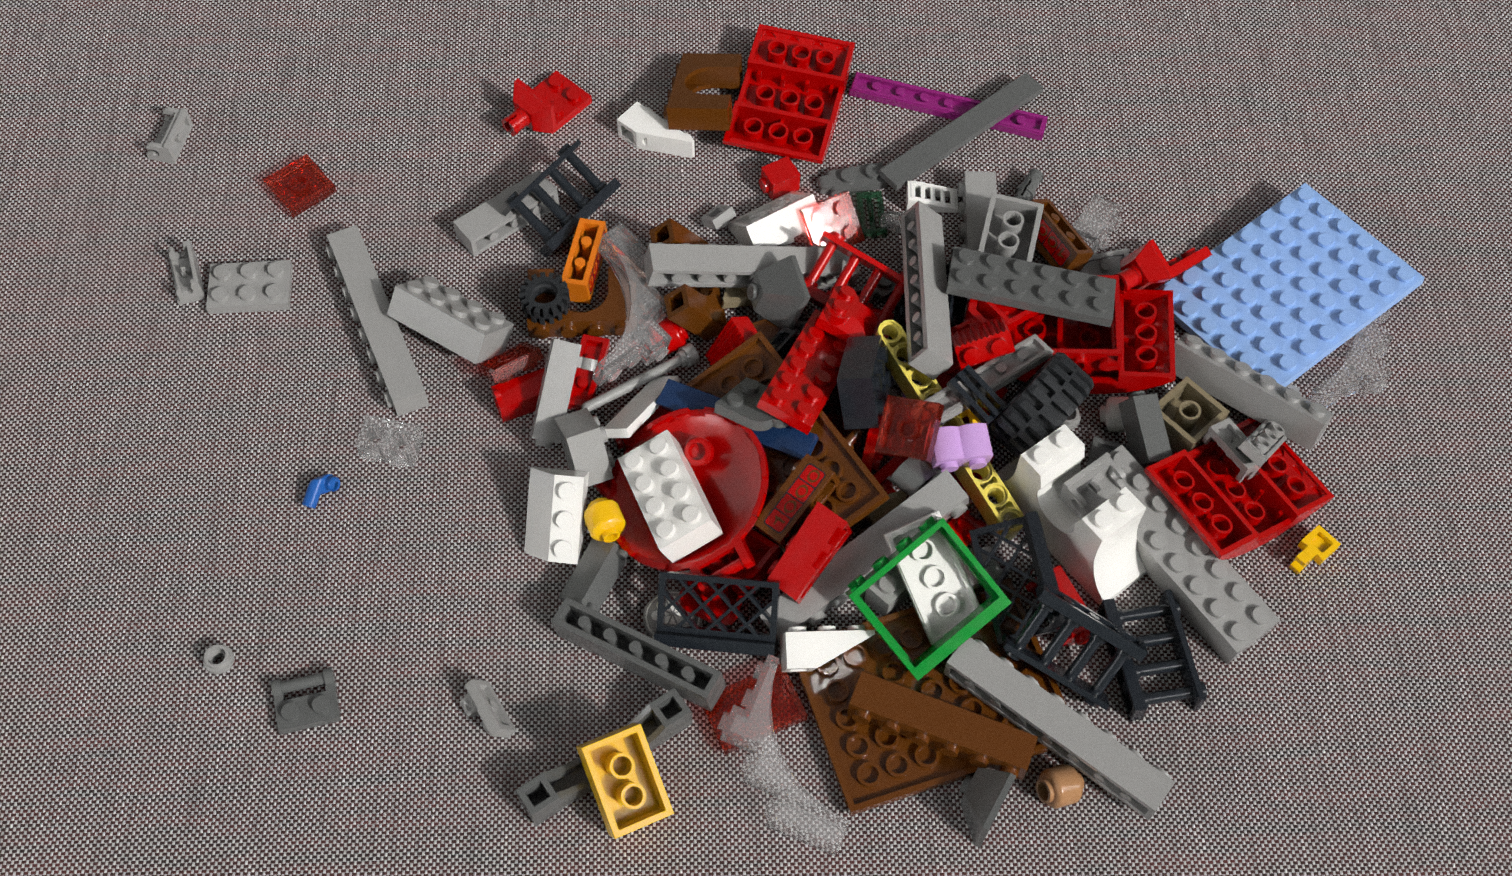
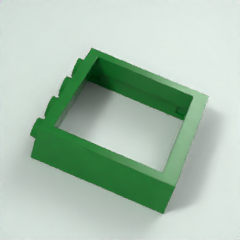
M930 516L918 526L920 531L912 538L908 535L901 539L894 546L896 548L894 553L888 558L886 555L878 558L871 565L873 570L865 577L862 574L855 577L847 585L850 589L845 592L851 602L917 681L1012 603L945 519L938 516L935 519ZM938 531L991 597L912 661L859 595Z

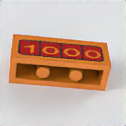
M579 219L562 274V281L567 283L570 301L586 304L591 302L609 241L606 221Z

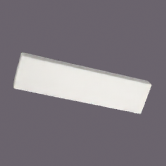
M660 376L650 381L604 427L607 437L630 438L659 408L656 401L667 380L671 379L680 383L679 377Z

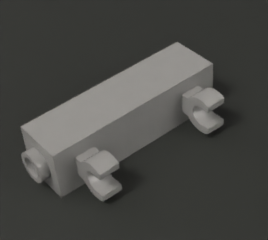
M551 339L529 436L536 439L535 445L552 448V443L560 444L561 439L554 418L566 415L576 369L596 371L598 360L580 357L582 346L580 344Z

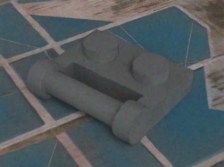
M333 667L325 668L321 673L282 681L277 679L271 681L277 728L280 735L342 721ZM323 684L326 685V691L285 700V693Z

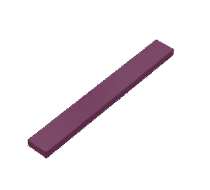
M860 72L855 73L849 96L951 120L957 119L982 102ZM1017 109L989 129L1042 141L1048 116Z

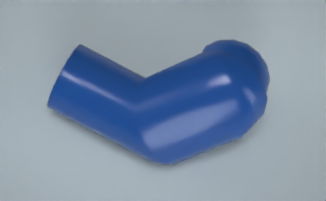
M324 474L312 479L308 484L302 505L316 509L320 495L330 491H337L340 487V479L332 474Z

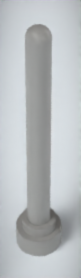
M688 343L679 348L675 357L583 403L581 409L587 408L589 412H592L679 366L691 367L699 363V354L696 348L691 343Z

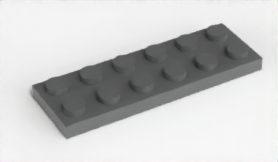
M954 246L946 294L1110 327L1113 321L1116 279Z

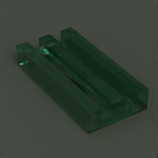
M882 191L856 192L855 198L861 239H866L867 236H871V239H876L877 235L887 238L888 232ZM862 198H866L869 229H866ZM872 198H876L880 228H876Z

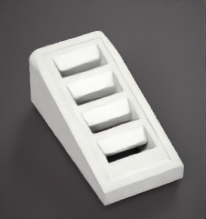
M907 181L906 211L919 200L935 212L958 213L957 189L919 181ZM935 197H940V201H935ZM945 197H950V203H945Z

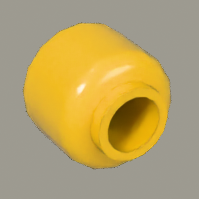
M598 498L590 502L583 515L592 539L596 541L613 542L620 537L626 526V521L618 503L607 498Z

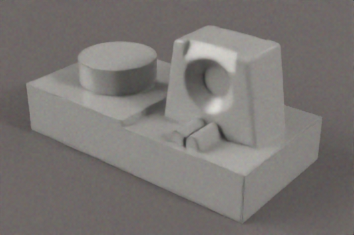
M471 679L465 684L468 693L460 701V704L467 716L475 717L479 714L484 730L493 737L508 738L516 732L513 723L489 681Z

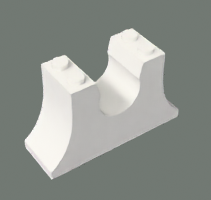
M1064 424L1021 454L1020 459L1016 458L996 473L1024 516H1026L1025 513L1037 510L1048 550L1100 605L1102 600L1115 598L1143 577L1146 572L1137 547V529L1146 507L1127 487L1121 489L1082 519L1060 499L1059 496L1063 484L1081 471V460L1084 458L1085 444Z

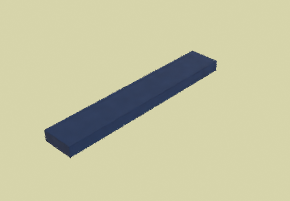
M668 379L656 404L671 412L683 408L694 410L704 409V407L715 408V403L721 398ZM790 425L785 428L772 427L766 431L752 430L764 448L795 460H802L806 454L811 455L819 439L814 433L809 432L806 435Z

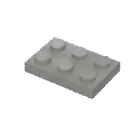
M291 260L210 264L206 304L208 313L223 314L290 310L293 273Z

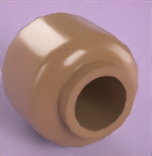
M1061 764L1043 770L1036 782V792L1039 799L1054 809L1077 803L1082 797L1084 788L1083 777L1068 764Z

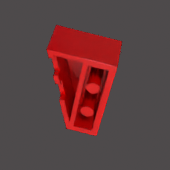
M818 501L806 517L797 534L786 545V551L781 559H776L767 572L770 576L767 580L780 581V591L800 604L852 533L848 522Z

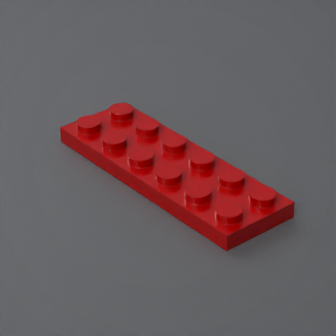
M817 309L812 313L756 406L806 435L809 434L837 384V376L846 346L845 341L815 326L821 314V311Z

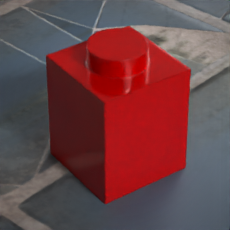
M786 156L761 167L759 185L763 193H767L773 201L791 191L799 190L800 173L790 158Z

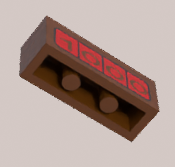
M1032 199V202L1044 204L1035 245L1037 252L1053 267L1080 272L1094 252L1050 199Z
M806 454L802 460L800 459L794 464L791 475L787 480L777 486L773 493V498L767 506H763L754 524L761 534L786 551V545L797 534L816 503L819 501L821 504H824L839 485L840 480L836 473L809 454Z

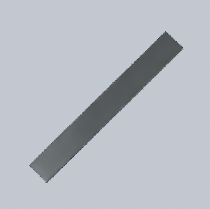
M1024 73L881 168L879 176L897 191L906 185L907 181H912L1040 95L1043 91V86L1028 73Z

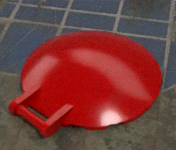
M711 407L694 410L689 408L675 410L655 419L641 429L628 442L629 448L624 455L665 430H668L680 443L683 451L686 443L694 437L706 438L712 443L714 457L711 462L705 466L691 465L724 534L672 563L659 550L617 459L615 467L612 469L614 478L609 480L611 482L610 497L606 498L618 503L626 521L624 531L616 540L621 548L638 562L656 570L675 572L691 570V573L706 574L704 570L706 566L735 549L739 558L710 575L732 576L744 568L750 569L755 566V560L744 538L754 526L764 506L768 490L769 471L763 446L751 429L714 413L715 408ZM699 582L697 584L703 595L713 590L707 582Z

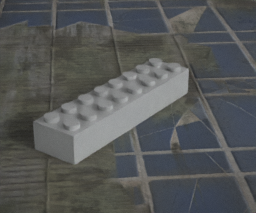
M1120 445L1109 454L1126 474L1121 479L1125 487L1146 507L1137 529V547L1146 573L1163 593L1165 590L1171 589L1173 598L1179 602L1183 616L1226 664H1229L1268 634L1280 619L1227 560H1219L1145 474L1144 468L1123 445Z

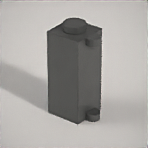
M1145 391L1128 394L1129 399L1118 405L1130 454L1142 467H1148L1172 455L1157 393L1145 395Z
M592 539L559 596L561 601L563 602L568 597L599 612L627 562L628 553L620 549L619 545L615 542L606 543Z

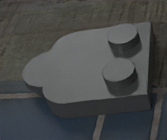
M747 377L715 403L714 413L755 431H766L772 427L785 428L789 426L756 407L768 386Z

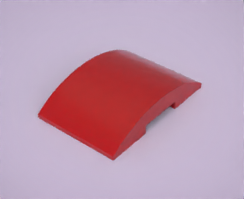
M759 24L748 58L747 71L740 94L733 106L731 126L729 131L725 132L723 144L822 164L828 152L838 120L855 43Z
M1130 289L1124 294L1120 293L1123 348L1121 370H1083L1093 379L1094 387L1089 394L1133 392L1175 381L1173 290ZM1039 313L1017 326V344L1036 334L1050 348L1111 349L1110 327ZM1038 369L1030 370L1017 378V380L1026 383Z
M1249 418L1236 426L1248 438L1261 423ZM1213 441L1189 452L1184 449L1144 469L1145 474L1219 560L1235 558L1264 545L1309 517L1335 497L1286 442L1271 455L1251 479L1247 480L1244 478L1241 483L1235 479L1241 470L1225 455L1226 453Z

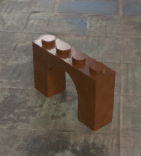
M683 53L680 63L676 64V76L672 77V90H668V104H664L663 116L664 119H668L669 130L729 131L733 118L731 95L698 94L696 92L711 88L740 89L743 78L742 54Z
M671 218L649 230L652 243L709 244ZM683 284L663 296L668 319L706 341L718 336L727 324L725 311L721 307L722 298L719 287H689Z
M635 266L608 267V295L605 301L596 309L587 312L568 310L567 315L562 314L563 319L560 321L554 318L553 324H550L549 320H545V325H541L539 319L534 323L531 321V317L527 318L529 338H573L575 336H583V334L596 337L637 334ZM555 268L528 269V279L532 281L531 275L536 274L537 278L541 277L540 272H545L547 277L550 272L555 275ZM543 293L538 295L535 301L542 304L549 303L555 299V295Z

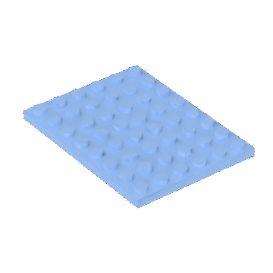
M1304 183L1211 250L1212 255L1174 277L1157 290H1173L1174 321L1186 332L1199 337L1204 343L1213 348L1223 350L1229 357L1247 363L1253 370L1274 378L1277 383L1286 387L1422 285L1425 277L1308 184Z

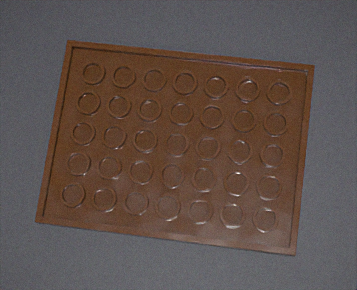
M1004 579L1001 584L1016 592L1011 579ZM981 586L973 589L981 605L987 600L984 588ZM1000 588L1007 598L1011 600L1013 595ZM1017 597L1009 613L1023 620L1026 612L1020 599ZM915 607L878 618L912 661L933 645L928 640ZM1002 612L997 615L998 619L1001 617ZM1006 616L1000 626L1002 635L1004 633L1008 635L1015 634L1021 623ZM992 620L971 636L973 640L977 639L986 644L989 651L997 657H1004L1013 664L1014 669L1023 675L1033 677L1041 688L1049 693L1057 694L1064 700L1055 679L1024 660L1016 661L1005 653L1003 645H998ZM868 621L857 624L865 625V630H874ZM847 628L840 629L837 631H846ZM875 631V635L815 670L797 672L850 816L965 779L967 774L974 776L978 768L965 758L946 756L940 752V749L933 746H920L913 743L909 737L901 734L890 735L884 732L880 726L872 723L861 724L855 721L847 713L850 700L862 671L1022 730L943 674L947 661L956 650L917 681ZM1032 637L1026 646L1042 654L1043 651L1037 637ZM1037 741L1032 756L1051 750Z

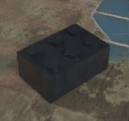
M881 335L847 338L837 376L845 430L879 428L881 417L886 415L885 402L889 400L888 387L892 386V375L890 370H886L885 363H888V348L882 345Z

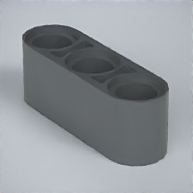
M926 447L904 461L893 473L890 481L910 497L942 472L941 470L932 469L929 450Z

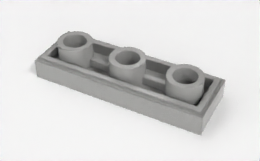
M1266 419L1238 448L1260 468L1287 438L1284 435V429L1278 423L1270 422Z

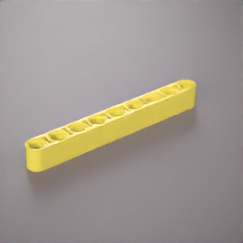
M885 320L880 323L875 336L881 335L882 345L888 348V363H885V365L891 371V375L911 406L914 407L942 390L936 379H931L908 364L907 334L902 326L894 320ZM883 335L890 336L892 340L886 339ZM897 357H902L907 362H901ZM912 380H917L922 385H916ZM957 415L939 427L965 425V423ZM990 462L981 469L972 470L969 466H960L958 470L954 471L988 526L1003 522V520H1012L1024 516ZM972 472L980 474L983 480L975 478ZM987 496L994 497L998 504L990 502ZM1023 525L1010 528L1005 538L1012 540L1022 529ZM1003 530L996 531V533H998V534H1000V535H1001L1002 532H1003Z

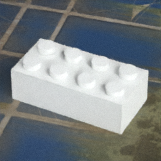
M668 430L663 431L618 458L659 550L672 563L724 534L690 463L684 455L680 443Z

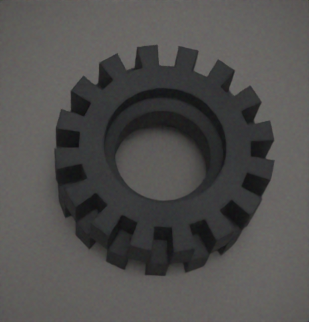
M540 272L541 277L538 278L536 274L531 275L532 281L527 278L524 281L525 286L521 285L520 287L521 292H519L522 311L527 318L531 317V321L534 323L539 319L541 325H545V320H549V323L553 324L554 318L560 321L563 319L562 314L567 315L568 308H570L569 289L566 281H562V277L559 275L555 279L554 273L551 272L548 277L545 275V272ZM543 293L555 295V299L549 303L542 304L535 301V298Z

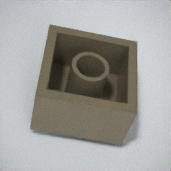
M1188 376L1159 400L1170 448L1176 453L1184 449L1189 452L1203 445L1202 439L1210 426L1225 420L1230 412Z

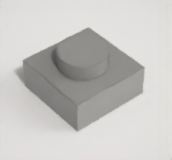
M718 204L700 219L704 227L719 230L726 227L730 223L729 220L736 216V213L732 206Z

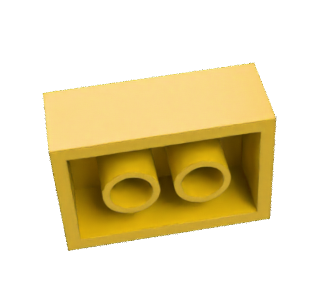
M631 723L576 746L609 836L615 839L674 814L641 724Z

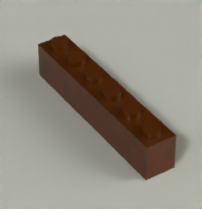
M863 671L853 692L847 713L861 724L872 723L880 726L884 732L890 735L901 734L909 737L917 745H930L938 748L946 756L965 758L975 767L984 769L988 767L996 771L1012 773L1016 775L1015 780L1017 778L1023 780L1038 736Z

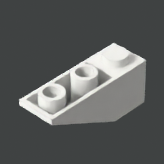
M639 102L633 104L617 119L618 136L638 149L688 158L695 156L694 139L688 133L681 130H669L668 120H664L655 114L651 108L645 107Z
M865 625L847 626L846 631H836V626H820L818 631H806L804 626L789 627L788 632L780 635L781 672L813 671L875 635V630H865Z

